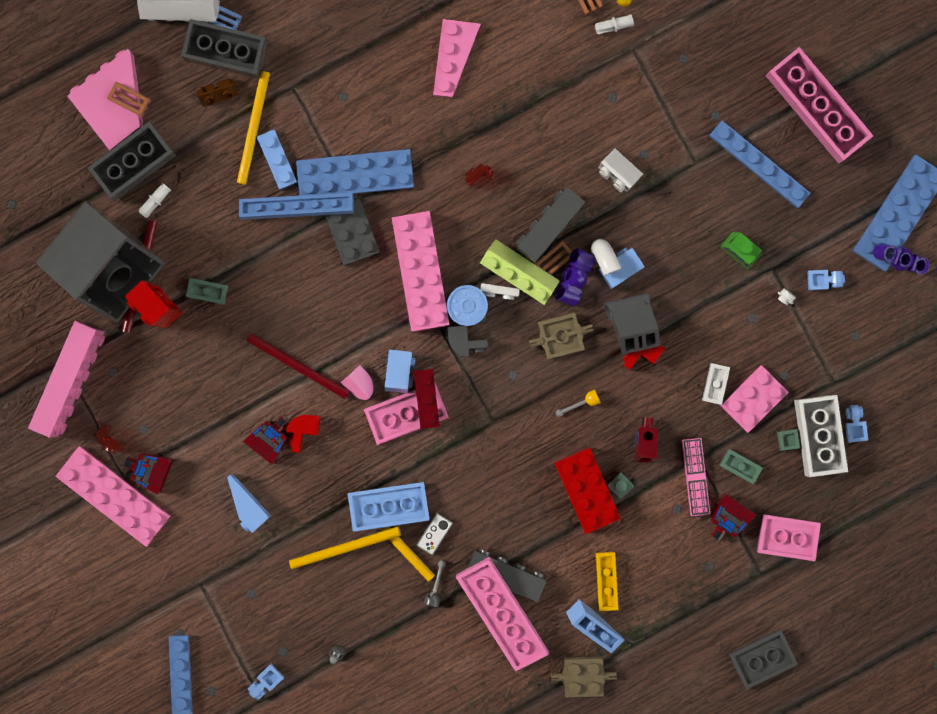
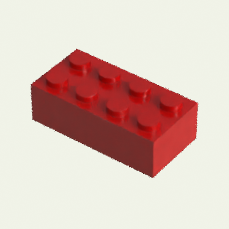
M144 280L125 296L129 300L126 302L132 310L140 312L142 314L141 320L148 326L168 328L183 314L179 307L158 285Z
M590 447L554 462L585 534L621 519Z

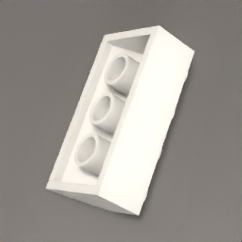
M137 0L140 19L150 21L181 20L190 22V19L206 23L216 22L220 0Z

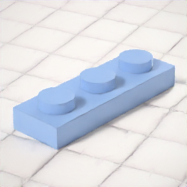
M271 130L258 136L257 139L279 190L298 183L276 131Z

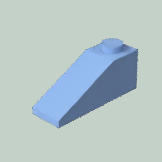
M231 474L227 478L238 517L242 521L240 525L247 532L251 531L253 533L271 515L235 475Z
M580 599L566 612L575 628L610 653L624 641V638Z

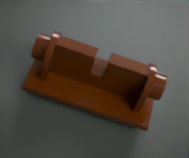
M227 78L216 82L217 89L214 88L213 84L200 87V90H197V96L202 106L213 105L216 102L239 95L234 79Z

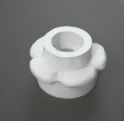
M785 288L778 292L780 295L778 299L785 305L793 304V300L796 297Z

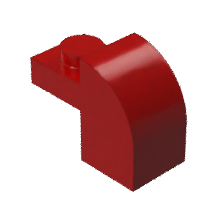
M660 345L628 353L622 359L624 361L622 366L630 370L640 356L654 364L665 348Z
M300 415L289 423L286 432L294 433L293 436H290L289 447L292 448V452H301L303 434L319 435L321 416Z

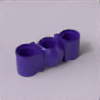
M879 243L873 250V255L877 260L889 263L898 271L907 270L916 274H925L929 270L930 264L928 259L913 254L906 247H895Z
M578 248L572 251L568 262L570 267L563 274L564 283L560 282V286L556 290L555 298L558 301L572 307L579 303L583 291L580 288L587 282L586 272L590 273V269L595 262V257L592 254Z

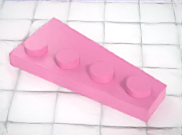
M443 19L433 96L453 98L481 24Z

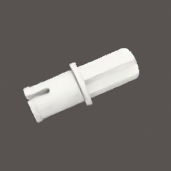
M632 15L619 18L612 17L611 20L596 23V33L617 32L619 29L634 26Z
M161 183L152 195L149 194V199L139 209V213L146 218L149 217L158 205L161 206V201L171 189L164 183Z

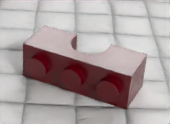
M434 370L414 371L420 429L440 427Z

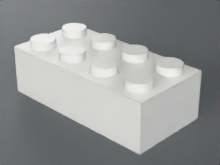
M837 395L794 400L805 476L815 477L848 472Z

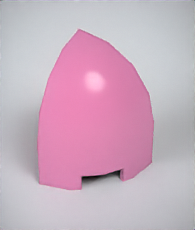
M361 365L341 382L351 394L359 399L367 400L373 393L372 379Z

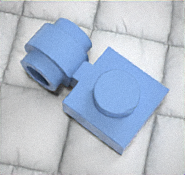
M828 270L807 271L808 290H828L829 283L832 288L843 287V283H845L843 271L831 272L829 277Z
M849 405V408H845L846 418L852 422L845 423L847 442L868 441L866 421H859L863 417L862 406Z
M271 663L257 676L260 682L254 681L248 687L249 694L259 700L266 693L265 687L271 691L284 679V676Z

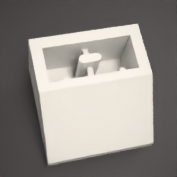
M616 149L598 167L600 169L599 173L605 179L610 178L614 182L613 186L621 193L622 191L627 193L643 175L640 170Z

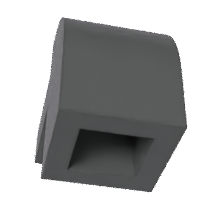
M467 326L448 327L449 344L457 354L469 357V349H473V353L484 352V348H488L487 340L468 341Z

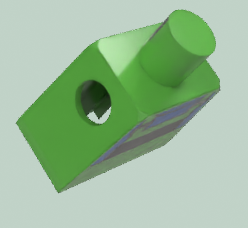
M732 232L720 246L747 270L759 258L762 251L740 232Z

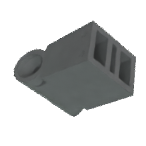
M650 292L604 303V310L610 322L614 325L622 355L660 346L659 328L651 308Z

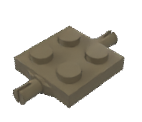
M572 313L538 322L540 338L529 340V344L537 342L531 344L530 348L542 345L547 359L585 350L582 341L583 334L594 332V330H586L592 328V324L581 327L577 322L576 314Z
M603 657L564 658L562 673H551V682L563 681L565 697L604 696L603 686L605 680H617V673L604 671Z

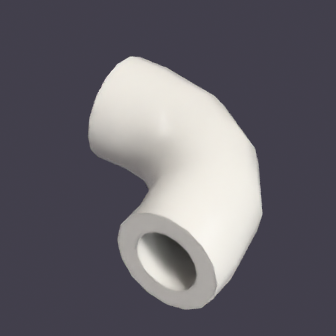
M604 239L593 241L590 250L596 258L603 276L620 270L621 266L610 244Z

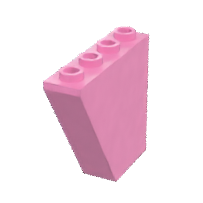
M129 49L118 52L114 60L104 63L100 67V71L96 74H90L82 85L73 87L67 96L110 151L143 127L141 116L107 99L115 82L139 93L135 59ZM117 88L116 91L140 103L139 98L133 96L132 94L120 88ZM114 94L113 98L138 111L140 110V107Z

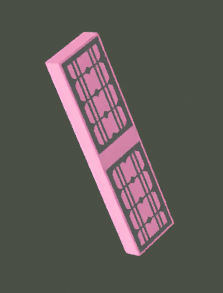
M702 439L681 440L690 516L710 514Z

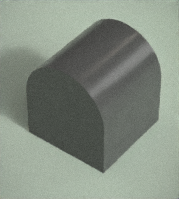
M86 200L36 261L38 266L73 298L116 323L130 308L126 303L129 300L125 296L142 280L151 282L165 264L162 259L135 236Z

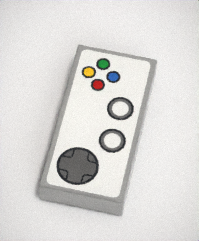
M436 513L418 541L417 546L433 555L453 522Z

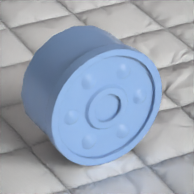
M471 285L456 288L450 294L447 301V310L450 317L456 323L463 326L479 323L485 317L488 308L484 293Z

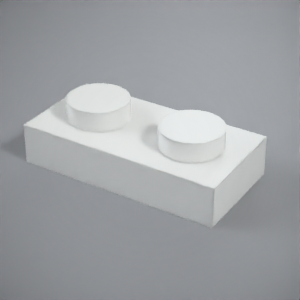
M481 283V291L484 292L485 296L495 297V294L503 295V299L514 300V297L519 296L520 289Z
M710 363L702 401L722 405L730 367Z

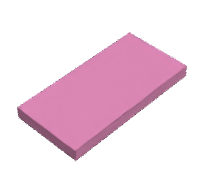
M435 383L439 420L442 421L449 417ZM416 390L364 409L377 445L420 429Z

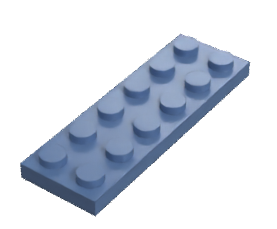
M410 149L296 161L299 196L337 193L360 194L414 188Z
M917 155L912 157L852 252L880 270L887 271L890 264L877 260L873 255V250L879 243L895 247L903 246L937 193V168Z

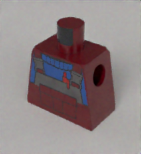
M281 416L274 424L267 420L243 442L272 465L277 460L289 438L283 432L289 422Z
M643 417L642 427L636 430L634 462L653 463L657 459L658 429L653 428L654 418ZM644 435L649 437V441L644 439Z
M142 453L139 455L138 460L127 457L124 468L133 471L132 481L155 494H160L174 459Z
M722 493L710 519L717 526L711 536L720 542L726 533L735 538L752 521L756 514Z

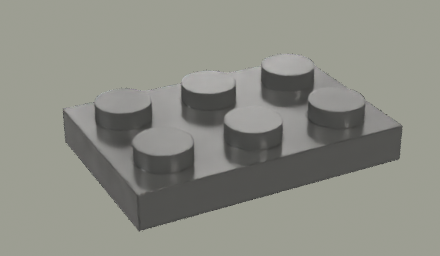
M360 199L354 200V213L325 215L344 266L380 253Z
M781 629L728 653L746 690L798 665Z

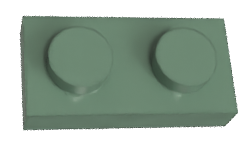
M190 278L186 297L225 305L228 286Z
M730 449L727 450L719 466L753 485L763 469L761 466Z

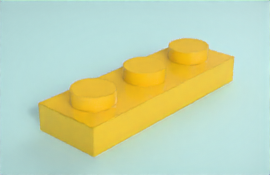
M615 552L595 553L599 611L618 610Z

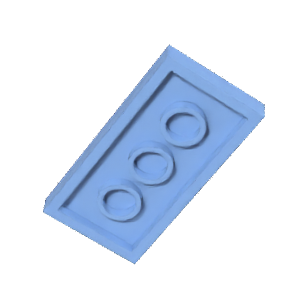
M424 482L347 494L353 532L430 520Z

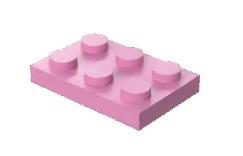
M760 365L720 406L749 433L789 392Z
M762 514L757 552L815 561L821 523Z

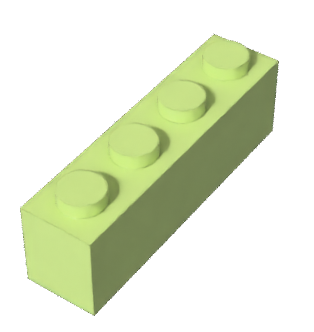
M496 239L480 262V264L543 305H545L560 282Z

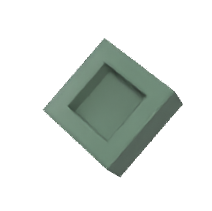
M797 429L777 432L780 451L800 448Z
M621 472L607 485L620 499L634 487Z

